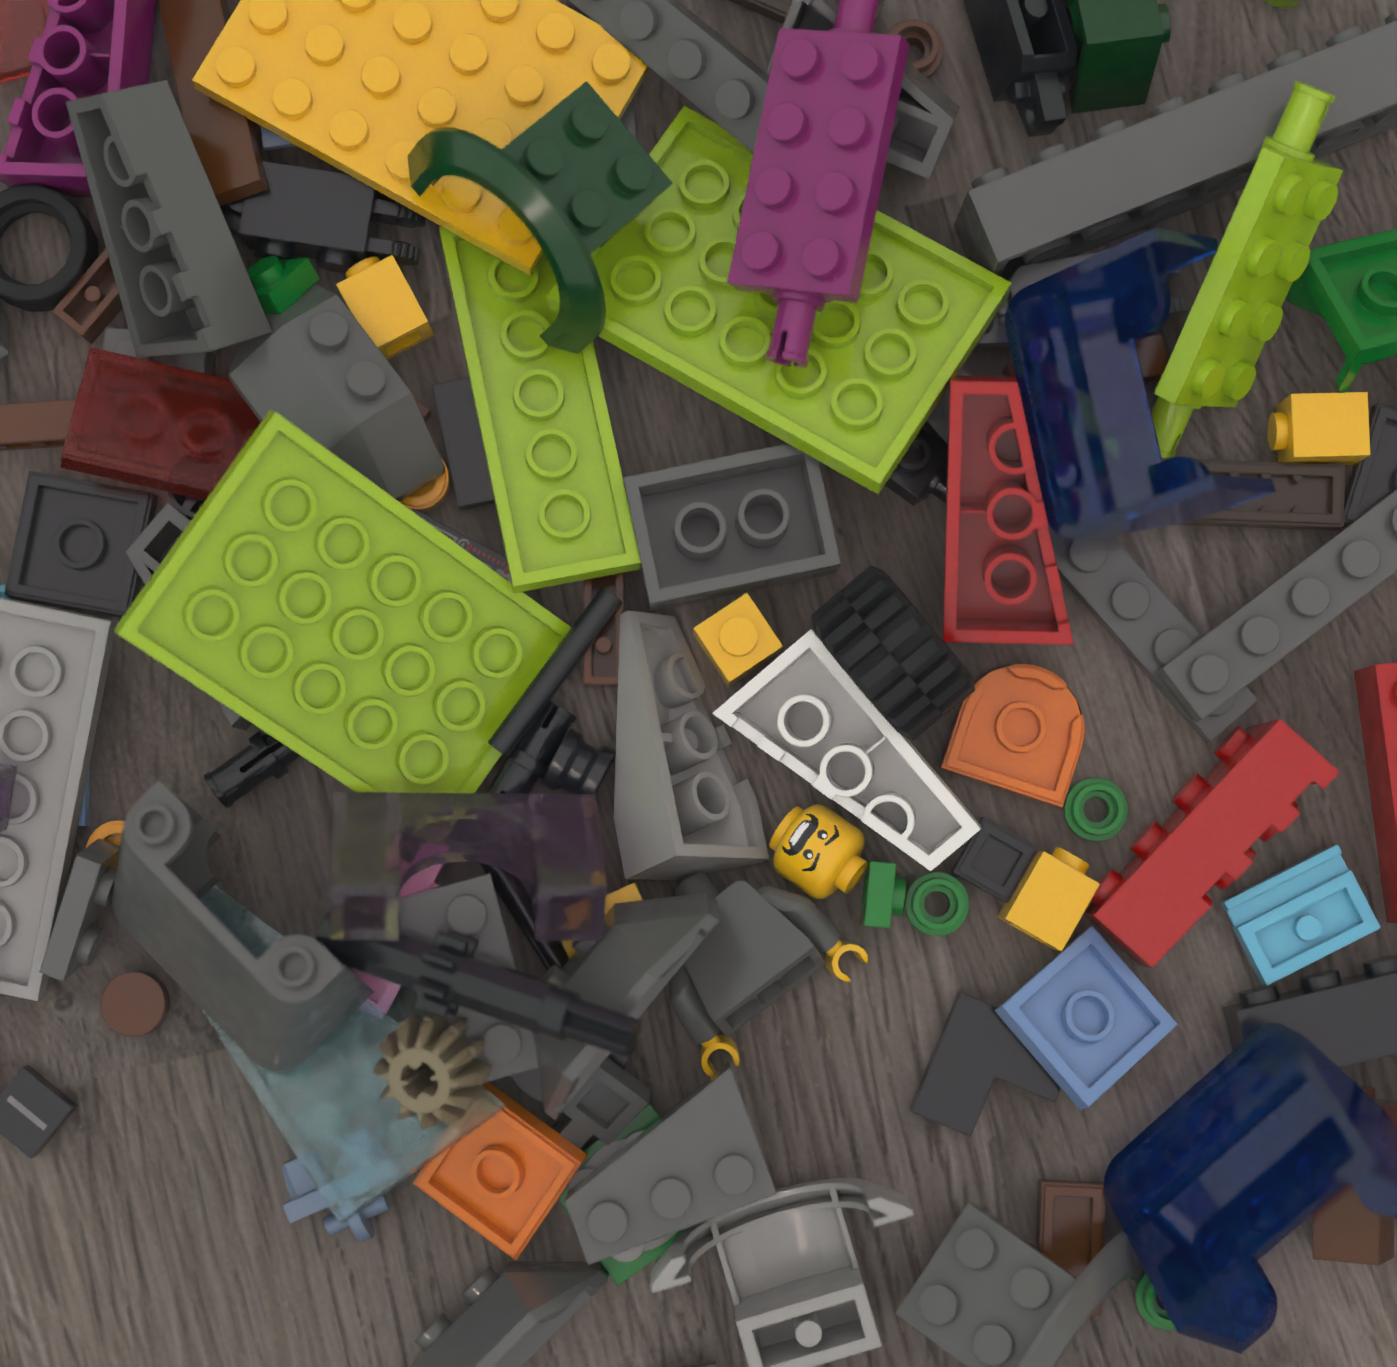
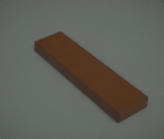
M158 0L183 119L219 206L268 190L254 122L197 91L192 82L193 77L230 18L227 1Z

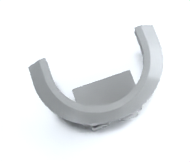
M831 1178L799 1183L776 1189V1195L688 1227L676 1237L651 1271L650 1288L652 1293L691 1282V1268L694 1262L704 1252L716 1245L733 1300L735 1322L749 1367H815L882 1347L842 1208H856L868 1212L872 1217L875 1227L907 1218L914 1214L910 1202L904 1193L859 1178Z

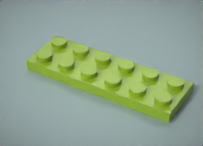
M439 227L442 250L513 593L640 570V554L593 341L580 353L576 354L548 346L540 337L558 316V313L548 308L547 295L556 284V279L546 255L543 252L529 276L449 230Z

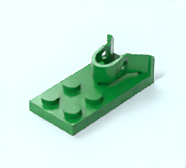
M1397 229L1310 249V259L1305 271L1292 283L1286 296V300L1290 304L1324 317L1347 359L1335 379V385L1340 393L1348 392L1362 364L1375 363L1397 355Z

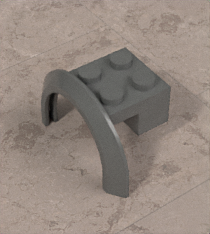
M967 1203L895 1314L967 1367H1056L1077 1333L1106 1296L1122 1281L1126 1279L1135 1280L1140 1273L1139 1237L1128 1230L1119 1233L1094 1257L1080 1276L1076 1278L1035 1249L1036 1246L989 1212Z

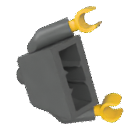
M699 872L682 882L676 889L675 896L709 893L717 899L720 921L669 981V1001L691 1041L702 1045L700 1054L703 1071L712 1077L716 1069L708 1057L714 1050L724 1049L732 1055L735 1065L737 1067L739 1065L740 1058L737 1045L729 1036L823 965L836 978L842 981H851L847 975L841 972L838 965L839 958L844 952L852 950L854 955L864 964L868 963V955L860 946L848 941H840V930L805 896L770 884L754 889L744 879L734 882L720 893L708 875L704 872ZM822 953H826L824 960L820 955ZM720 1029H721V1031H722L725 1035H719V1034H718V1032L720 1031Z

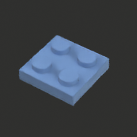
M1093 926L1079 934L994 1010L1080 1111L1090 1107L1178 1025Z

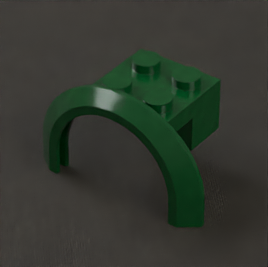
M587 81L503 149L468 131L443 127L434 129L423 136L407 156L411 187L419 196L424 194L431 184L434 186L442 176L462 177L494 194L525 224L546 255L559 290L560 307L558 316L540 337L548 346L576 354L580 353L597 338L603 329L606 318L604 291L590 254L612 239L673 184Z

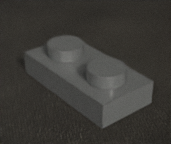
M98 838L76 855L39 973L64 982L83 964L89 966L96 958L104 938V929L97 927L103 907L108 908L112 904L120 846Z

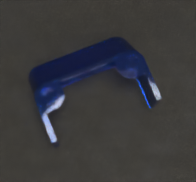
M1155 227L1022 288L1010 300L1005 314L1007 338L1047 520L1051 528L1061 537L1067 539H1094L1191 522L1276 492L1273 479L1211 475L1207 466L1196 458L1178 456L1162 461L1135 342L1157 332L1168 318L1171 296L1166 274L1216 253L1218 250L1216 238Z

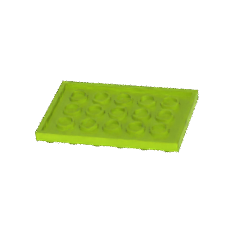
M684 106L649 154L673 184L612 239L590 254L602 283L606 303L605 323L598 336L874 493L879 494L949 388L950 378L958 374L1009 296L1012 283L876 210L858 303L833 300L825 304L824 310L816 312L807 357V367H795L794 361H792L791 367L768 361L765 357L766 352L769 350L778 304L772 300L773 296L761 292L737 290L727 283L754 153L719 124ZM557 282L547 295L548 308L556 313L559 312L560 307Z
M270 410L116 625L114 631L436 846H439L502 755L488 741L572 627L524 592L513 593L512 584L287 419L277 412Z

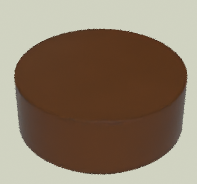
M132 971L118 975L108 983L101 997V1012L107 1025L115 1032L130 1037L144 1035L157 1029L167 1017L170 1006L169 994L163 982L155 975L145 971Z

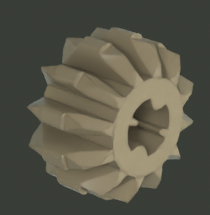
M432 1013L425 1018L418 1014L416 1016L411 1015L398 1024L396 1031H392L383 1038L378 1048L384 1057L376 1063L372 1073L388 1081L389 1084L382 1089L379 1099L395 1098L400 1103L398 1120L408 1119L416 1112L422 1130L433 1128L440 1121L447 1126L450 1124L454 1125L467 1115L468 1109H474L483 1100L486 1090L482 1083L490 1076L493 1066L476 1058L484 1050L486 1040H473L470 1042L464 1036L467 1029V1020H457L449 1027L446 1017L443 1018Z

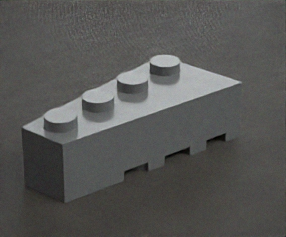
M167 80L67 101L66 105L136 357L211 352L271 333L272 330Z

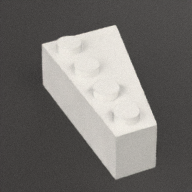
M810 629L712 713L757 744L759 748L774 759L782 762L811 783L813 787L854 814L863 823L929 871H932L981 830L980 823L907 737L897 732L873 706L834 659L813 629Z

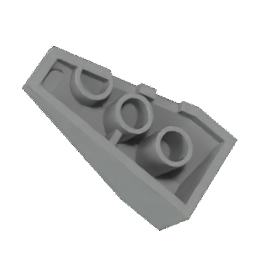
M630 610L620 615L613 817L625 879L677 880L690 877L699 872L707 874L758 864L768 860L769 854L757 797L748 779L741 782L738 781L724 747L732 744L724 724L715 728L701 698L706 684L676 617Z

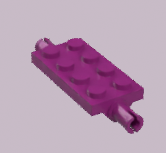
M839 0L834 28L828 29V31L779 28L727 282L737 290L761 292L773 296L772 300L778 304L769 350L766 352L765 357L768 361L791 367V363L794 361L795 367H807V357L816 312L824 310L825 304L833 300L858 303L910 46L902 35L873 34L879 0Z

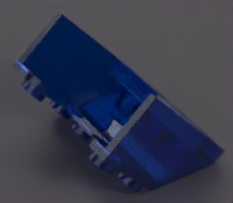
M1269 1023L1255 1030L1111 1160L1104 1176L1105 1196L1122 1229L1128 1236L1131 1246L1176 1331L1179 1334L1240 1354L1262 1337L1275 1320L1278 1303L1275 1290L1258 1260L1347 1184L1351 1183L1363 1204L1370 1211L1386 1218H1397V1128L1386 1111L1308 1038L1283 1024Z

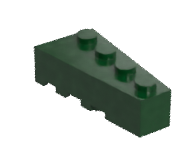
M1065 0V8L1078 47V69L1074 87L1069 91L1072 114L1146 104L1161 45L1168 43L1170 40L1171 22L1167 5L1158 4L1157 0Z

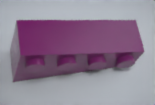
M47 0L46 4L51 7L42 37L34 38L28 57L32 67L21 99L15 97L7 120L12 125L4 152L3 154L0 153V181L8 187L39 184L61 192L64 196L92 197L66 102L149 84L156 0Z

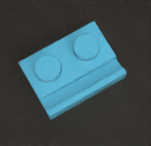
M1338 844L1329 845L1219 901L1222 909L1226 911L1233 925L1232 929L1261 985L1268 986L1381 928L1352 870H1348L1341 856L1342 851Z

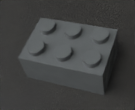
M788 443L623 477L651 612L836 574L841 565L819 461Z

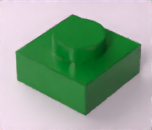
M269 256L259 260L247 269L265 314L283 313L320 279L307 257L279 260L277 256Z
M867 861L868 866L864 874L860 925L890 928L891 915L902 916L906 878L895 877L896 863Z

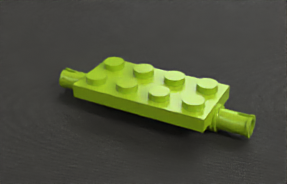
M1295 80L1294 89L1273 137L1265 136L1263 146L1166 368L1154 388V394L1158 397L1140 436L1148 451L1153 455L1174 459L1175 450L1194 409H1201L1202 406L1236 408L1239 400L1246 396L1255 381L1256 368L1254 366L1265 342L1274 336L1281 324L1283 309L1281 307L1292 283L1305 271L1310 259L1309 245L1320 221L1330 214L1338 197L1337 184L1344 170L1324 161L1314 159L1315 155L1309 152L1326 113L1336 97L1326 91Z

